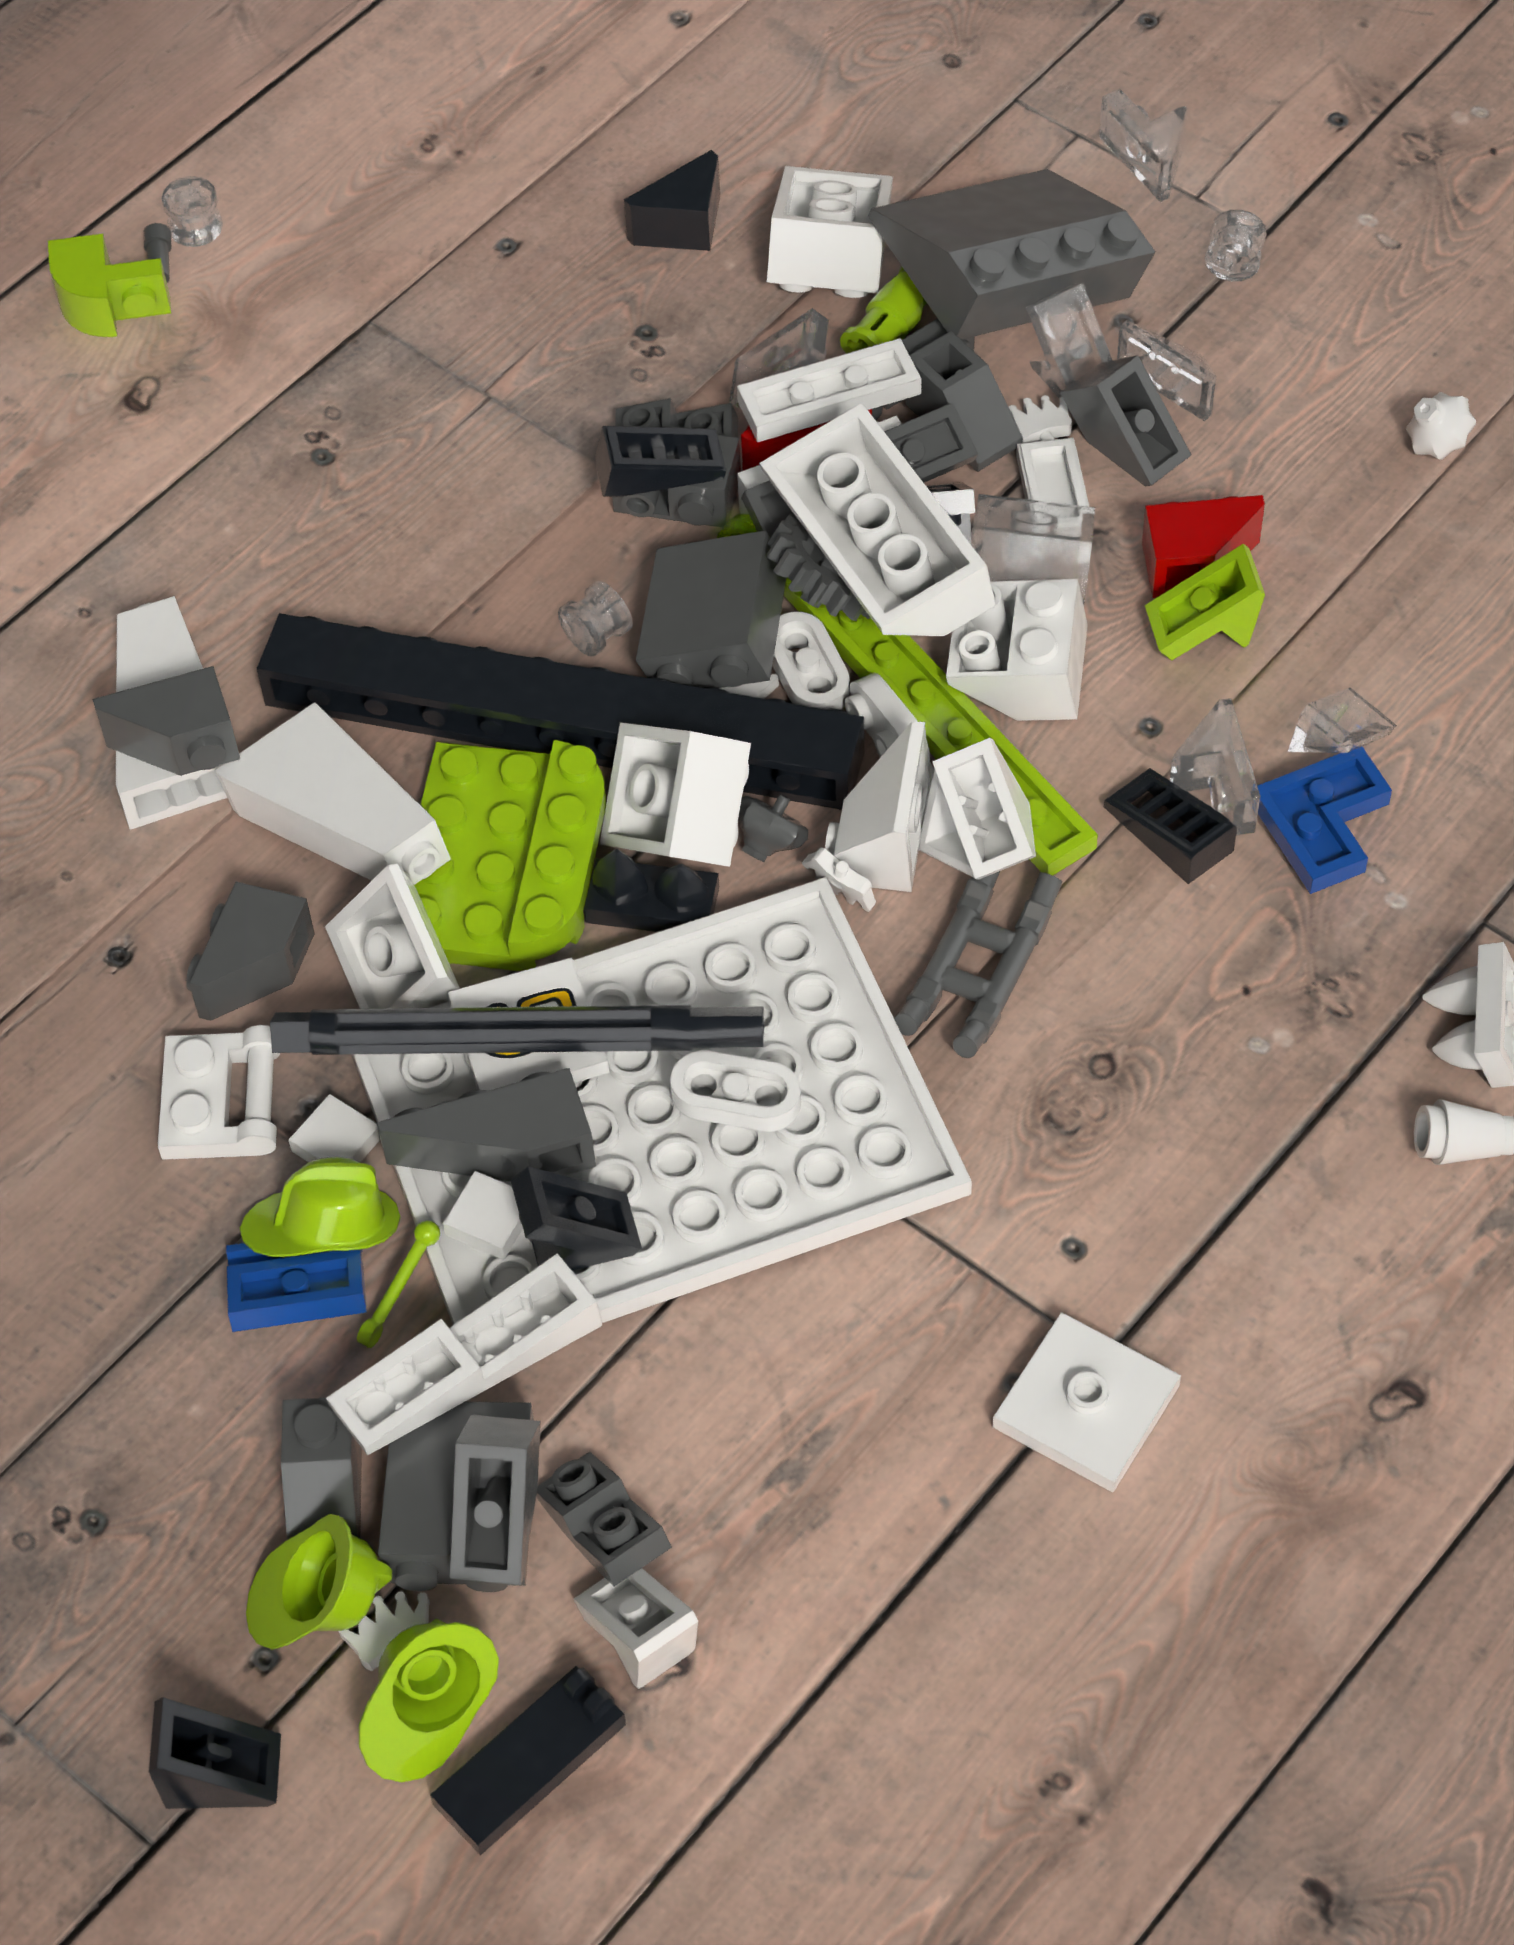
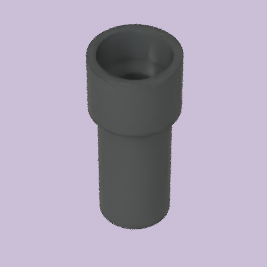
M153 223L144 229V249L147 252V260L161 258L166 282L168 283L170 280L169 252L172 248L171 230L164 224Z

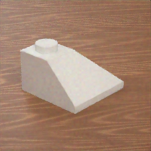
M912 721L844 799L840 823L830 822L828 826L825 849L839 861H846L850 869L869 879L872 883L871 888L912 892L920 846L921 828L930 787L925 722Z

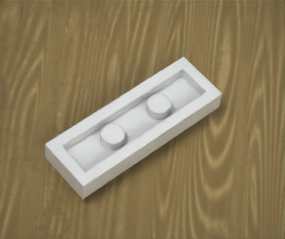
M901 338L737 386L738 403L757 442L829 422L860 403H863L866 409L870 410L921 395V377Z

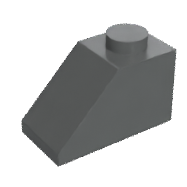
M1138 355L1101 362L1060 392L1086 441L1144 486H1152L1191 456L1185 441Z
M213 666L93 699L106 746L110 749L179 776L200 770L213 769L221 764L240 759L231 720Z
M326 1398L283 1400L281 1472L287 1540L311 1527L319 1519L329 1514L343 1517L350 1528L351 1534L360 1538L361 1446L329 1406Z
M471 1415L455 1446L450 1579L521 1585L524 1577L538 1488L541 1421Z

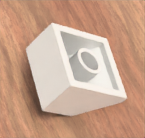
M620 723L600 845L730 867L733 848L738 839L737 823L743 788L749 775L748 758L751 743L693 731Z

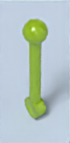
M425 1220L415 1227L414 1236L416 1240L374 1314L363 1323L358 1332L357 1342L372 1348L380 1339L383 1332V1323L427 1246L435 1245L440 1238V1229L435 1222Z

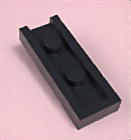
M576 1665L430 1794L432 1804L481 1856L626 1725L625 1714L615 1705L614 1698L603 1687L598 1688L595 1685V1679L585 1668H579Z

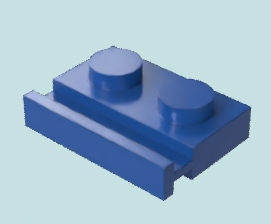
M244 1243L227 1245L228 1315L232 1332L367 1313L362 1249L348 1251L332 1250L298 1256L270 1257L252 1251Z

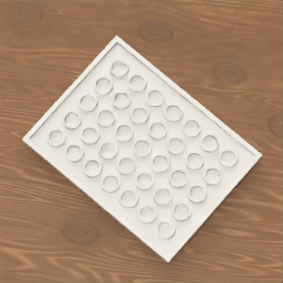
M827 877L573 960L589 1006H764L763 1047L692 1048V1051H605L609 1073L575 1083L592 1132L596 1167L565 1176L626 1192L642 1249L634 1256L572 1271L596 1299L602 1323L971 1195V1178ZM450 1001L430 1008H451ZM701 1050L777 1062L790 1068L798 1077L801 1086V1109L797 1118L790 1125L771 1132L692 1119L682 1114L673 1102L670 1082L672 1069L683 1056ZM466 1053L351 1054L377 1122L393 1118L397 1113L406 1109L429 1108L457 1100L467 1092L478 1090ZM700 1088L694 1093L709 1096L715 1091L710 1088ZM765 1099L758 1104L770 1107L777 1105L778 1102L773 1099ZM393 1165L415 1225L417 1226L422 1221L430 1220L435 1222L440 1229L439 1240L435 1245L427 1246L425 1252L453 1325L538 1267L531 1239L525 1238L523 1229L505 1260L445 1235L443 1223L471 1176ZM498 1180L512 1186L511 1182Z

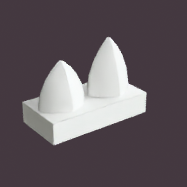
M1504 942L1478 945V966L1463 969L1445 977L1422 995L1423 1000L1443 1011L1460 1015H1476V1020L1463 1023L1452 1029L1432 1049L1438 1057L1451 1065L1463 1069H1482L1491 1088L1514 1086V962Z

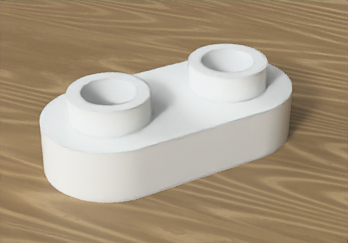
M789 612L781 615L772 666L791 703L824 710H842L845 707V699L850 697L849 672L823 623L815 616L805 612ZM794 648H800L798 652L790 651Z
M874 672L851 682L850 697L845 699L846 711L848 714L864 716V730L874 740L876 750L881 758L912 721L917 720L878 673ZM927 744V754H928V763H929V761H930V752H929V747H928V744Z
M701 1050L683 1056L674 1065L671 1072L670 1082L673 1102L682 1114L692 1119L771 1132L790 1125L797 1118L801 1109V1086L798 1077L790 1068L777 1062ZM700 1088H710L715 1091L709 1096L694 1093ZM765 1099H773L778 1102L777 1105L770 1107L760 1106L758 1103Z

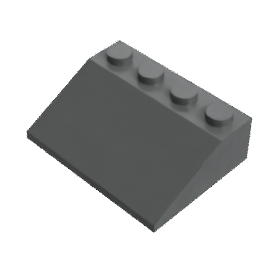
M1049 169L871 208L868 214L869 219L947 333L952 331L961 340L1130 298L1156 253L1126 210Z

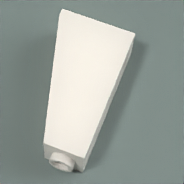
M175 596L154 603H146L135 609L117 614L116 692L203 669ZM116 751V788L129 829L131 830L227 798L215 772L223 764L213 769L200 770L179 776Z
M315 702L239 753V760L225 763L215 770L233 810L240 817L371 881L387 865L398 864L413 885H415L451 860L435 819Z

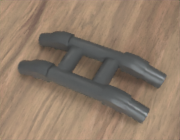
M1000 871L979 880L973 877L968 879L964 892L957 904V910L922 977L918 978L914 988L907 996L906 1003L894 1018L901 1034L905 1036L915 1034L921 1024L927 1021L936 1009L942 997V991H947L976 1002L966 1018L965 1025L953 1041L954 1051L959 1056L972 1058L982 1044L988 1041L1001 1019V1012L1035 945H1038L1052 914V907L1063 881L1053 875L1043 872L1039 873L1030 898L1026 901L1013 932L982 920L994 893L993 888ZM968 942L1003 954L990 980L955 968Z

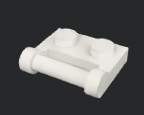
M252 1026L243 1033L165 1036L158 1149L162 1160L267 1155L276 1149L277 1128L271 1123L274 1059L278 1058L280 1053H272L270 1026ZM232 1063H248L245 1121L241 1122L239 1126L229 1127Z

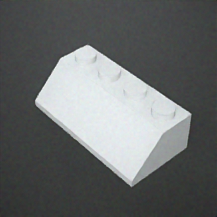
M863 403L760 462L761 470L883 635L945 636L996 606L986 563Z

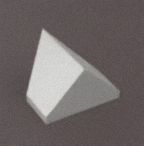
M985 739L932 762L934 772L921 828L919 851L977 880L1036 857L1030 803L993 739Z

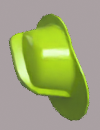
M325 1157L306 1163L284 1183L282 1192L273 1194L258 1202L244 1216L240 1232L243 1243L256 1253L270 1257L298 1256L332 1250L367 1249L383 1243L397 1231L401 1216L397 1204L386 1193L379 1191L376 1171L373 1166L350 1158Z
M329 1514L319 1519L311 1527L283 1542L267 1556L257 1571L248 1594L246 1618L249 1633L258 1645L277 1649L287 1646L313 1631H344L358 1625L366 1616L375 1593L392 1580V1569L387 1564L377 1560L376 1553L366 1541L351 1534L350 1528L343 1517Z
M434 1619L430 1623L413 1625L399 1632L387 1644L379 1661V1683L369 1698L359 1723V1749L366 1765L380 1777L402 1783L424 1778L441 1767L454 1752L477 1711L487 1699L497 1679L499 1657L492 1640L474 1626L459 1622L445 1623L439 1619Z

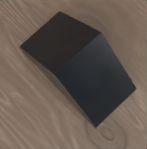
M710 150L624 199L627 240L633 246L710 251L720 200L718 155L713 150Z
M163 1697L154 1702L148 1772L166 1809L269 1807L277 1803L281 1734Z

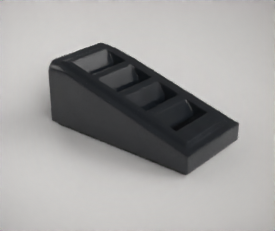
M602 426L595 463L603 497L629 496L722 480L725 477L726 468L716 429ZM698 451L700 460L691 459L689 452ZM674 455L675 459H667V456Z
M1151 768L1104 800V808L1187 884H1190L1234 852L1237 827L1223 814ZM1148 791L1154 796L1138 808L1131 804ZM1163 805L1169 809L1156 819L1150 816L1151 813ZM1177 819L1183 822L1174 830L1167 827ZM1192 832L1196 833L1198 837L1191 842L1185 839Z

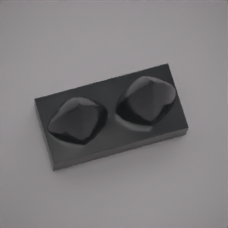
M616 849L602 859L596 858L584 906L585 922L661 932L712 915L715 911L719 892V873L692 870L682 863L673 867L635 863L628 855Z

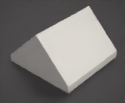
M398 864L387 865L325 926L360 1009L430 1008L448 1002V992L460 989L418 891Z

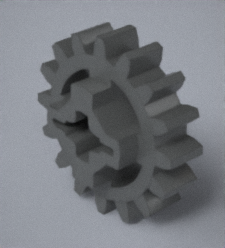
M790 513L785 521H781L768 542L771 548L767 553V558L778 563L773 570L775 574L788 577L792 581L788 587L792 592L801 591L802 595L800 598L816 608H819L821 604L826 605L828 612L832 616L836 617L839 611L843 610L853 621H856L860 614L870 619L871 617L795 514Z

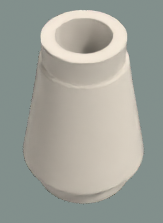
M1438 1099L1434 1105H1422L1418 1109L1414 1125V1144L1417 1155L1420 1158H1431L1435 1165L1498 1157L1500 1155H1513L1514 1116H1502L1499 1113Z

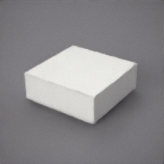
M329 1094L291 1136L289 1144L291 1152L307 1162L325 1157H343L361 1162L381 1139L376 1122Z
M474 1171L443 1223L445 1235L505 1260L523 1229L512 1186Z

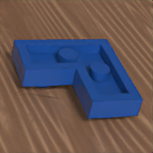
M1360 745L1252 787L1250 803L1308 892L1312 894L1366 872L1368 857L1345 822L1389 805L1392 789L1363 746Z

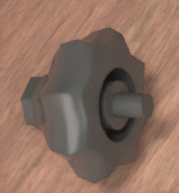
M779 794L774 806H770L757 798L750 796L742 797L738 823L744 833L745 845L742 851L765 862L767 856H771L779 851L799 848L808 840V829L800 824L798 820L784 813L790 802L789 798Z

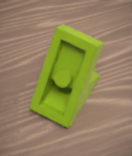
M1244 544L1240 545L1145 605L1159 651L1170 660H1174L1220 631H1223L1242 647H1247L1256 625L1265 592L1250 549Z

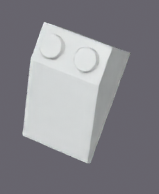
M785 166L771 220L767 283H777L780 288L790 292H807L812 290V287L835 289L836 294L849 298L864 297L868 292L878 293L885 241L869 219L868 214L871 208L890 204L893 176Z

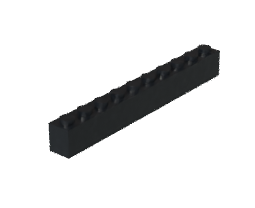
M279 613L257 666L265 706L301 712L315 702L331 718L516 751L551 754L554 740L563 741L575 746L580 745L590 748L595 753L598 766L613 768L620 723L693 731L751 743L748 758L749 775L743 792L778 798L779 794H782L789 798L790 801L842 810L844 799L856 785L865 754L864 716L848 714L842 710H824L790 704L776 698L762 699L734 694L720 688L706 689L677 684L657 677L643 678L626 675L601 667L587 668L564 664L544 657L530 658L497 652L488 647H468L451 644L426 636L412 637L380 631L369 626L355 627L323 621L313 616L299 617Z

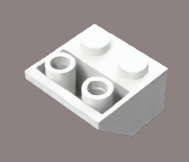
M1078 579L991 582L996 606L952 631L946 673L948 685L1017 721L1077 719L1088 627Z

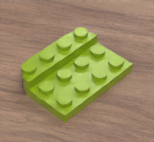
M557 740L553 742L551 754L436 742L421 806L435 819L451 860L414 886L418 891L450 964L513 971H525L536 968L535 960L558 952L569 942L576 945L584 931L583 910L606 809L604 779L597 764L595 753L588 747L575 746Z

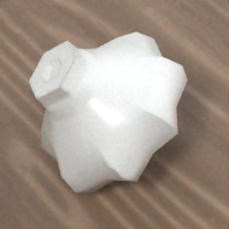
M1439 392L1433 398H1422L1414 407V417L1406 427V430L1412 438L1415 454L1431 455L1443 460L1452 451L1465 447L1467 436L1476 425V419L1469 412L1467 398L1463 396H1449Z

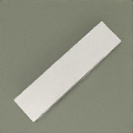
M556 1254L450 1328L440 1319L326 1399L329 1406L364 1452L370 1455L603 1326L598 1303L562 1258Z

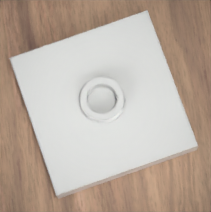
M1061 1312L995 1413L993 1428L1113 1493L1179 1388L1181 1375Z

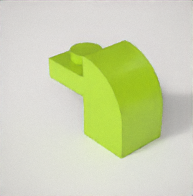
M103 234L48 240L49 268L59 306L66 321L75 329L92 336L117 337V320L171 314L170 295L161 258L111 264Z

